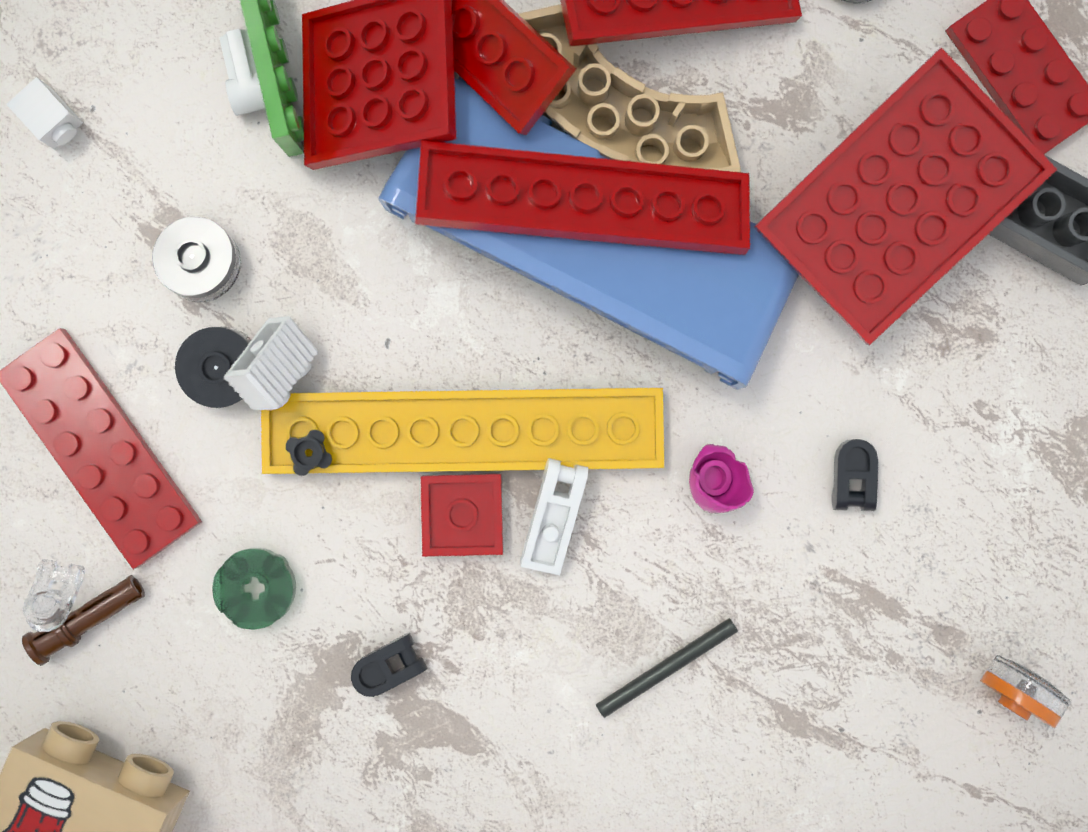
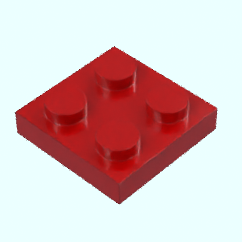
M502 474L421 476L422 557L503 555Z

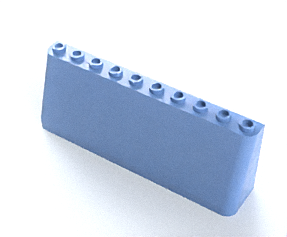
M460 76L458 79L454 78L457 139L444 143L608 159L599 154L598 150L575 139L567 132L563 133L551 127V120L541 115L527 135L519 134ZM420 147L405 151L378 198L386 211L402 219L408 214L414 223ZM750 222V249L746 255L426 226L705 368L704 371L710 374L718 371V376L721 377L719 381L735 389L747 387L799 275L754 228L756 224Z

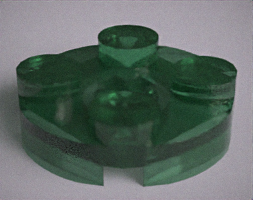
M265 548L244 549L230 556L222 567L218 569L212 585L213 599L220 613H224L228 619L233 621L231 623L237 627L249 630L262 629L272 625L288 613L296 593L295 576L284 556ZM252 577L258 578L259 583L264 584L265 591L259 594V599H253L252 593L245 592L244 589L245 585L251 583Z

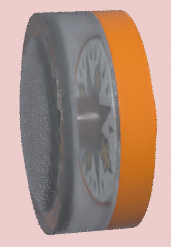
M1000 655L995 656L980 680L983 684L1000 694L1001 697L998 702L1027 721L1033 715L1053 728H1056L1072 703L1051 682L1031 669Z

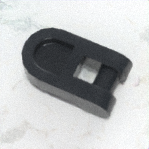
M847 440L840 444L834 457L833 510L846 511L848 507H860L861 511H875L878 489L877 451L872 444L865 440ZM850 479H862L860 491H849Z
M410 633L398 637L363 656L356 662L351 672V681L358 693L368 697L381 695L428 669L423 658L418 659L412 647L415 642ZM398 654L404 667L394 672L388 659Z

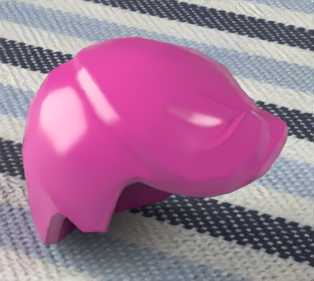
M707 444L702 448L695 458L689 474L690 491L695 503L702 510L715 514L731 512L745 506L754 494L747 465L744 462L737 461L735 454L726 446Z

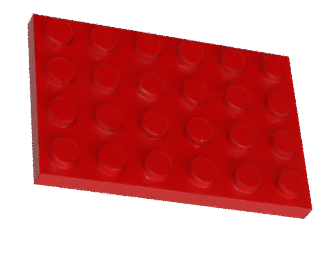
M941 47L768 212L754 228L866 345H871L1045 182L1057 168Z

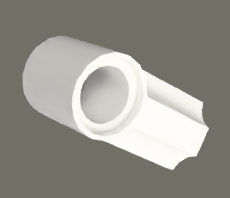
M243 29L227 31L219 39L229 78L225 84L231 108L236 116L263 110L265 105L248 32Z

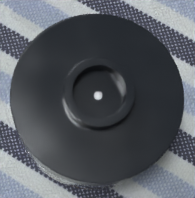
M227 326L208 327L191 334L180 346L175 360V374L183 392L194 402L211 408L228 407L244 400L239 397V393L234 391V387L224 380V376L252 339L242 331Z

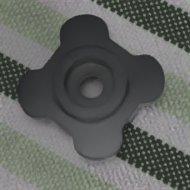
M311 430L308 436L299 439L292 437L286 442V450L290 453L291 460L294 463L293 470L297 475L305 476L311 469L317 467L327 468L332 463V455L326 452L323 443L325 436L321 431ZM311 449L313 452L312 456H306L305 451Z

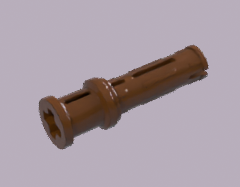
M130 575L69 614L59 613L52 617V623L35 633L28 632L22 636V644L26 653L37 665L42 666L46 664L54 653L66 646L73 647L77 645L79 640H81L82 634L120 612L128 605L145 597L143 587L133 575Z

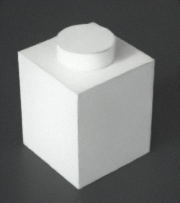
M37 77L6 104L39 141L53 149L58 145L62 146L71 141L77 133L76 129L83 124L80 118L59 95Z

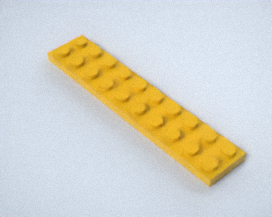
M663 388L290 393L289 400L282 407L275 410H261L262 474H296L293 470L294 463L291 460L290 453L286 450V442L292 437L299 439L308 436L311 430H319L324 434L325 440L323 443L326 452L332 455V463L327 468L317 467L311 469L309 473L544 470L548 458L559 460L561 465L574 468L575 465L585 466L588 469L664 468ZM307 449L305 454L310 457L313 452L311 449Z

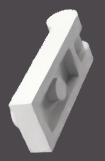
M547 459L542 484L520 560L521 567L560 575L585 489L588 467L575 465L574 468L561 465L559 460ZM557 481L570 484L568 494L555 491Z

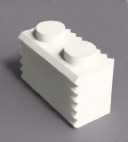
M290 316L268 318L225 374L224 380L234 387V391L239 393V397L243 398L245 403L249 404V408L253 410H275L282 407L289 400V391L293 389V385L310 371L312 367L310 362L314 360L318 350Z

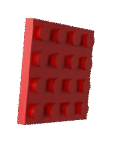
M352 0L302 14L305 166L312 170L419 148L421 147V140L447 142L457 139L451 0Z

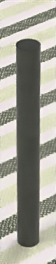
M728 618L598 702L596 707L603 718L607 717L737 633V628L731 619Z

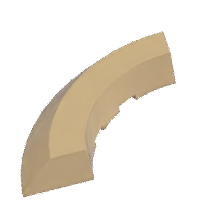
M561 4L519 13L529 25L576 68V71L545 110V113L569 135L598 150L599 154L608 159L741 172L723 92L709 95L670 93L669 95L652 90L620 68H615L602 55L597 44L569 46Z

